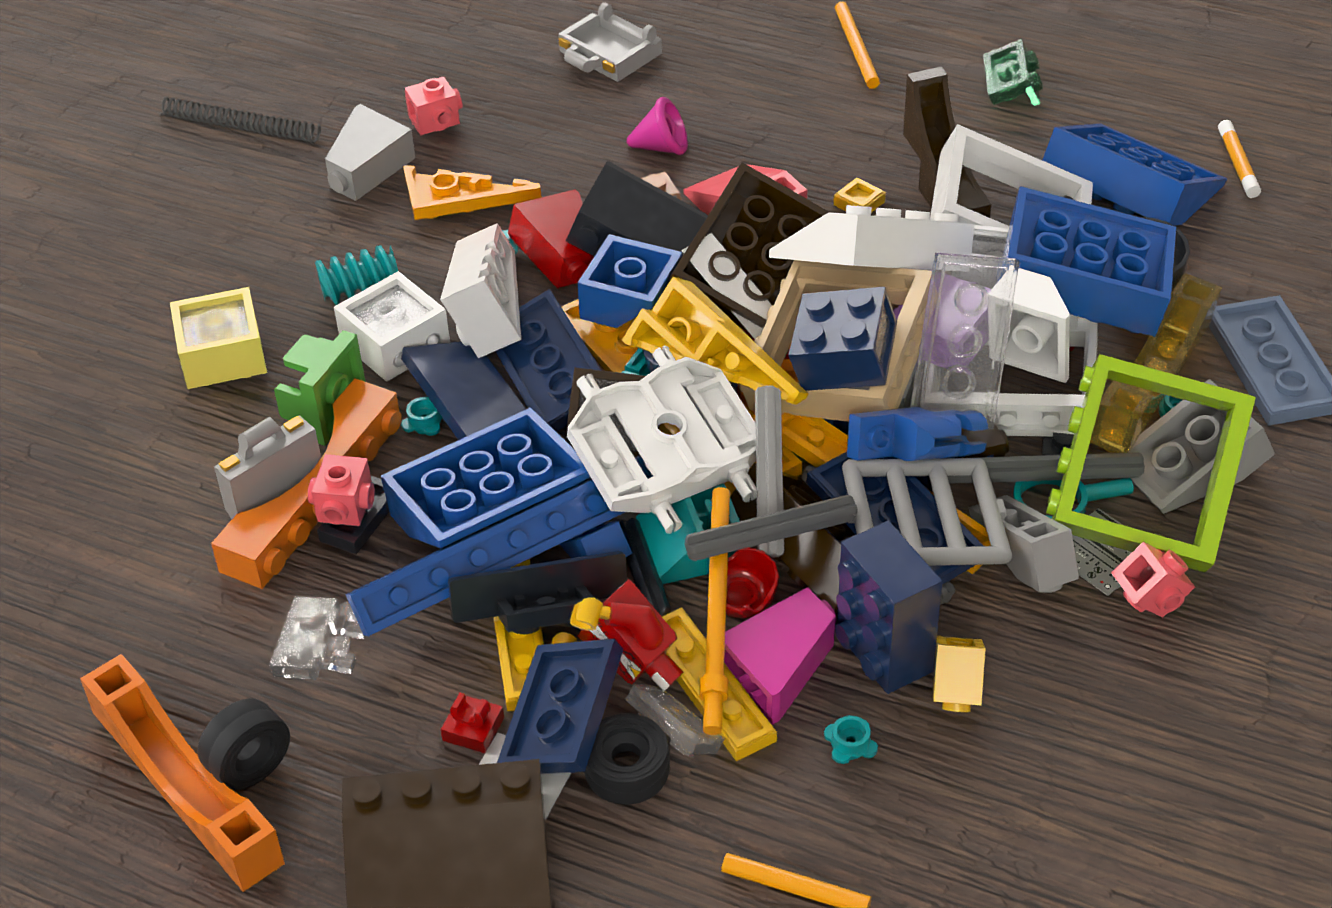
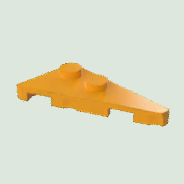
M403 166L415 220L432 219L438 216L461 212L468 213L474 210L542 198L540 184L532 183L528 180L514 179L512 186L493 183L492 176L466 172L454 173L450 170L438 169L434 175L416 173L415 166Z

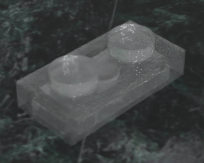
M634 684L625 699L639 711L638 715L647 717L657 723L663 732L671 737V746L684 755L694 757L695 754L716 755L725 740L720 734H705L703 732V720L667 691H663L659 686Z

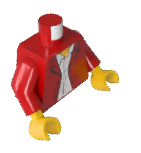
M630 579L603 603L589 597L574 605L570 624L582 629L578 635L582 641L615 639L624 649L616 673L627 683H635L646 672L665 691L684 673L666 654L667 650L677 640L676 633ZM560 632L554 636L551 644L581 641H577L569 633Z

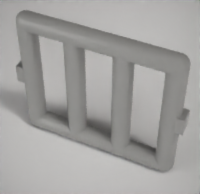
M935 458L916 461H904L902 459H868L857 461L849 459L843 463L842 471L847 493L853 497L858 511L854 515L856 516L855 520L848 523L855 524L857 534L874 527L862 477H887L900 533L929 566L1006 564L1012 559L1011 548L1003 524L1007 512L1003 499H996L988 468L983 459ZM905 476H929L948 547L922 546ZM947 476L972 477L991 546L966 547Z

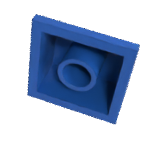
M609 234L578 281L580 319L618 328L637 317L642 308L650 310L655 305L674 269L681 260L682 252Z

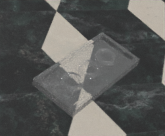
M935 253L910 407H919L933 412L948 410L980 412L987 419L988 429H994L1020 264L1018 260Z

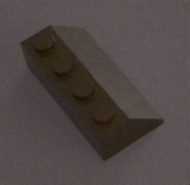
M754 462L748 471V475L757 487L756 463ZM783 472V511L823 501L802 478ZM735 489L730 499L739 521L756 518L757 498L754 500L750 498L749 502H744L738 490ZM845 523L784 538L783 555L773 558L783 561L790 568L787 573L795 582L805 588L812 589L820 600H825L831 605L835 615L838 614L836 596L839 594L838 564L840 563L841 542L855 536L854 532Z

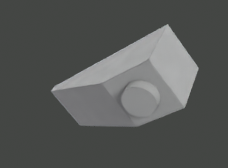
M1008 495L996 498L1003 499L1007 512L1003 524L1011 548L1012 559L1006 564L1018 580L1039 593H1051L1060 590L1063 584L1079 579L1070 528ZM977 504L969 507L972 519L985 527L980 505Z

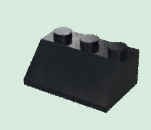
M607 161L582 204L566 242L594 257L609 234L682 252L681 250L691 244L708 215Z

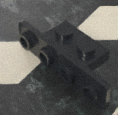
M614 551L451 577L448 580L451 617L455 623L498 616L508 633L514 632L516 634H531L537 632L540 627L556 624L562 627H573L570 624V618L574 605L589 597L597 600L609 598L627 581L626 556L622 551Z

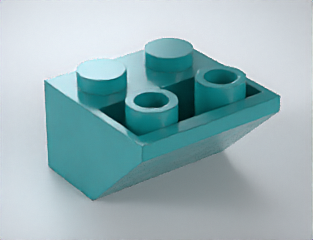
M724 483L671 504L683 523L679 530L676 532L672 530L671 534L665 532L656 514L652 512L639 513L636 516L662 584L709 574L710 557L696 561L690 560L685 549V538L688 534L711 529L712 491L718 487L726 488ZM730 499L729 524L740 521ZM736 551L728 552V557L732 556Z

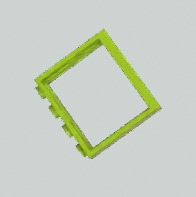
M1099 354L1092 367L1085 366L1078 390L1085 392L1082 407L1074 406L1067 431L1075 434L1071 449L1067 447L1062 449L1056 472L1064 475L1060 490L1054 488L1051 490L1046 514L1053 515L1052 519L1070 528L1074 536L1133 552L1142 542H1145L1165 553L1168 550H1172L1186 563L1188 568L1205 573L1215 563L1256 397ZM1107 379L1227 411L1193 545L1072 511Z

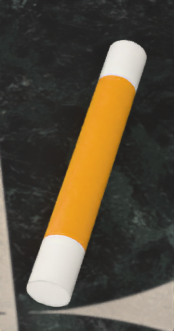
M1223 120L1218 124V130L1246 195L1249 198H1255L1260 195L1261 188L1230 120Z

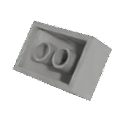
M1208 379L1206 382H1204V383H1207V384H1211V385L1217 386V385H1216L1213 381H1211L1210 379ZM1182 400L1117 452H1139L1143 455L1144 474L1140 477L1131 478L1132 482L1163 514L1206 496L1227 411ZM1252 417L1234 484L1243 481L1275 455L1264 428Z

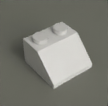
M1012 266L989 294L990 359L1066 383L1069 379L1070 314L1050 277Z

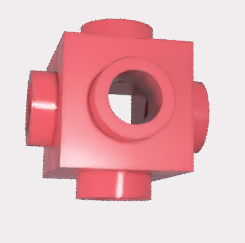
M445 77L428 79L423 83L404 88L408 117L420 136L434 131H442L448 127L460 124L458 110L462 109L461 96L457 88H451Z
M325 454L317 478H311L308 487V501L314 504L317 521L335 525L360 526L365 510L371 509L373 506L375 488L371 480L368 459Z
M1142 542L1111 572L1124 589V597L1139 612L1148 610L1160 617H1164L1169 612L1179 608L1184 598L1195 588L1185 574L1188 566L1175 552L1168 550L1165 553L1145 542Z

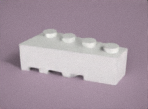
M498 223L456 242L440 299L456 323V331L464 346L470 345L478 358L521 340L515 251Z

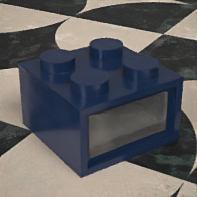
M886 287L802 294L788 356L799 384L805 391L886 385L897 327V320Z

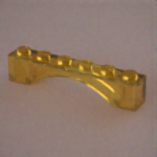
M1184 273L1171 292V300L1156 336H1149L1133 363L1178 375L1210 325L1222 287ZM1113 380L1101 398L1090 443L1100 446L1109 452L1129 453L1165 394Z

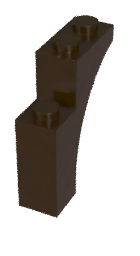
M942 66L907 74L903 135L920 158L918 189L931 209L940 153L956 127L950 102L948 74ZM962 165L957 204L990 218L992 204L980 188L971 169Z

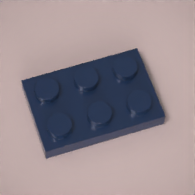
M615 639L537 645L497 763L539 759L541 774L585 772L624 650Z

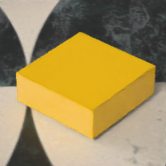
M856 177L834 194L833 205L846 211V205L872 207V213L876 208L885 203L886 192Z

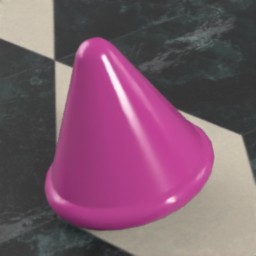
M666 97L657 99L653 108L626 140L627 145L631 148L670 152L676 155H683L688 148V137L683 119L676 106Z

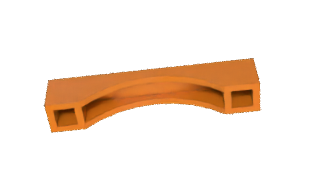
M354 378L332 404L334 413L332 436L325 453L316 466L298 484L279 497L256 508L236 514L213 540L211 545L219 573L263 589L274 575L281 572L285 561L298 546L305 543L310 531L318 523L314 504L308 501V487L311 478H317L325 454L367 458L368 461H372L383 443L390 435L396 433L400 427L402 415L399 411L396 392Z
M122 654L80 678L93 714L243 892L285 864L276 830L248 798L240 796L224 783L217 781L212 773L205 769L198 755L172 723L146 681Z

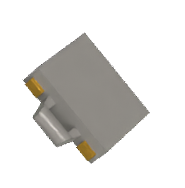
M606 2L600 5L598 15L591 13L558 34L560 52L564 53L565 62L584 72H591L594 69L617 82L662 54V39L657 37L654 26L648 24L642 29L614 15L612 6Z
M300 415L284 423L281 427L271 417H268L238 436V452L214 466L226 512L232 520L236 514L263 505L298 484L321 459L315 428Z

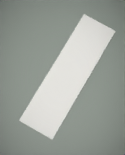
M712 233L705 236L690 262L714 290L767 320V312L771 304L768 300L755 301L746 295L743 289V281L747 275L741 268L737 277L731 281H720L711 275L708 269L710 257L717 251L726 250ZM688 247L681 250L683 254L686 252ZM719 257L713 261L714 268L720 274L730 275L735 272V266L728 258ZM749 279L748 285L750 290L757 295H763ZM732 311L754 339L761 335L763 328Z

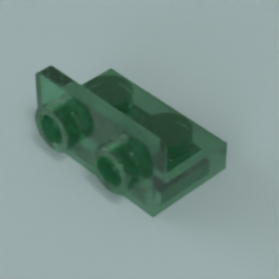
M1022 39L983 54L988 96L993 105L1012 100L1026 92L1033 106L1040 104L1039 91L1043 89V84L1037 71L1040 69L1039 61L1033 49L1028 51Z

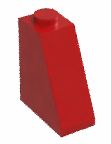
M576 189L514 204L509 224V237L556 288L578 283L594 258L589 253L566 242L567 236L582 206L580 193Z

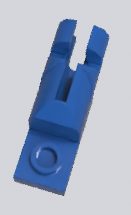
M919 407L850 414L847 457L857 461L884 457L916 461L977 455L985 451L987 443L982 441L969 442L966 436L961 435V429L970 431L988 429L987 419L982 413L976 411L948 410L933 412Z

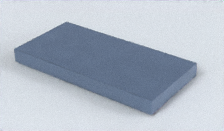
M1280 295L1205 309V322L1249 395L1256 397L1254 403L1268 426L1332 414V375Z

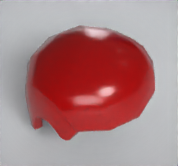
M748 547L737 550L732 556L728 557L727 616L748 619L772 605L780 577L775 561L763 550Z

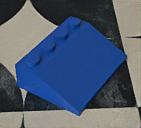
M1103 124L1054 127L1042 159L1046 163L1093 182L1092 199L1102 200V198L1114 202L1113 208L1122 213L1134 215L1136 212L1147 218L1166 221L1173 226L1181 225L1225 185L1227 180L1223 176Z
M1020 186L996 286L1012 266L1044 275L1052 279L1069 314L1086 318L1091 322H1101L1120 327L1132 333H1142L1155 337L1171 300L1176 227Z
M531 407L381 475L390 516L409 537L438 548L451 544L590 478L576 451Z

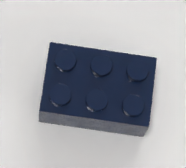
M889 520L842 541L840 563L838 564L839 594L836 596L838 619L835 625V633L840 644L847 650L851 649L860 660L866 676L872 681L876 680L887 694L934 672L943 581Z

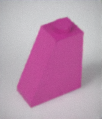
M808 587L725 631L724 663L771 725L780 721L834 646L835 612L827 601L820 600Z

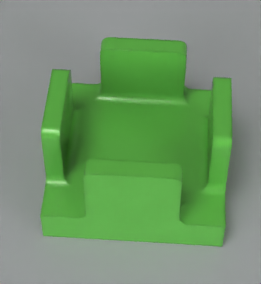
M342 330L334 341L309 335L301 336L283 357L286 367L306 373L299 381L300 390L281 383L274 389L280 416L283 419L291 420L300 415L315 428L318 444L324 446L330 441L333 432L334 413L332 404L354 378L366 382L357 334Z

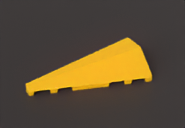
M672 277L652 311L642 308L622 339L625 344L649 351L652 354L657 348L660 347L662 350V346H668L675 360L689 357L720 368L728 381L749 387L755 391L758 387L774 386L780 389L781 399L791 404L797 405L809 395L691 281Z

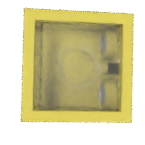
M249 287L170 302L177 350L187 389L267 373Z

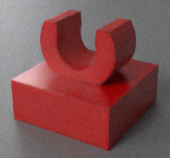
M459 693L450 708L447 719L440 729L442 741L486 753L504 720L503 706Z

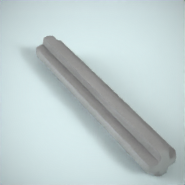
M774 386L758 387L755 391L757 517L783 511L781 391ZM784 538L760 544L757 547L771 558L779 557L784 553Z

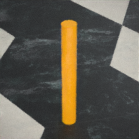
M727 853L722 864L723 873L837 908H870L872 896Z

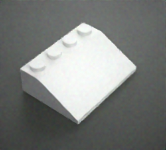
M846 205V214L829 212L772 247L769 251L770 258L852 266L970 273L974 224L958 223V214L934 213V221L930 220V212L906 210L905 218H901V210L876 208V216H871L872 207Z

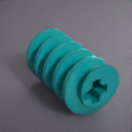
M377 245L374 258L371 257L366 249H361L358 262L352 253L348 252L345 254L344 265L340 263L336 256H332L329 269L325 267L321 260L315 261L324 300L326 301V297H330L335 306L340 304L341 293H345L349 299L355 295L357 289L362 292L398 272L391 245L389 254L385 252L381 245Z

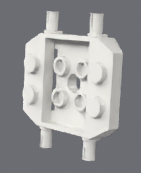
M662 346V350L659 347L652 354L660 367L640 381L618 382L600 389L592 374H587L586 378L585 376L580 377L577 381V386L582 391L586 400L568 426L567 438L611 511L652 512L658 517L665 532L671 534L672 530L676 532L683 525L671 506L675 502L727 481L735 485L744 502H749L750 498L751 500L757 498V487L748 475L750 467L756 461V423L720 368L689 357L675 360L669 347ZM616 414L625 429L626 435L633 442L644 460L646 468L653 477L647 479L609 415ZM663 423L676 425L680 432L674 435L665 434L658 429V426Z

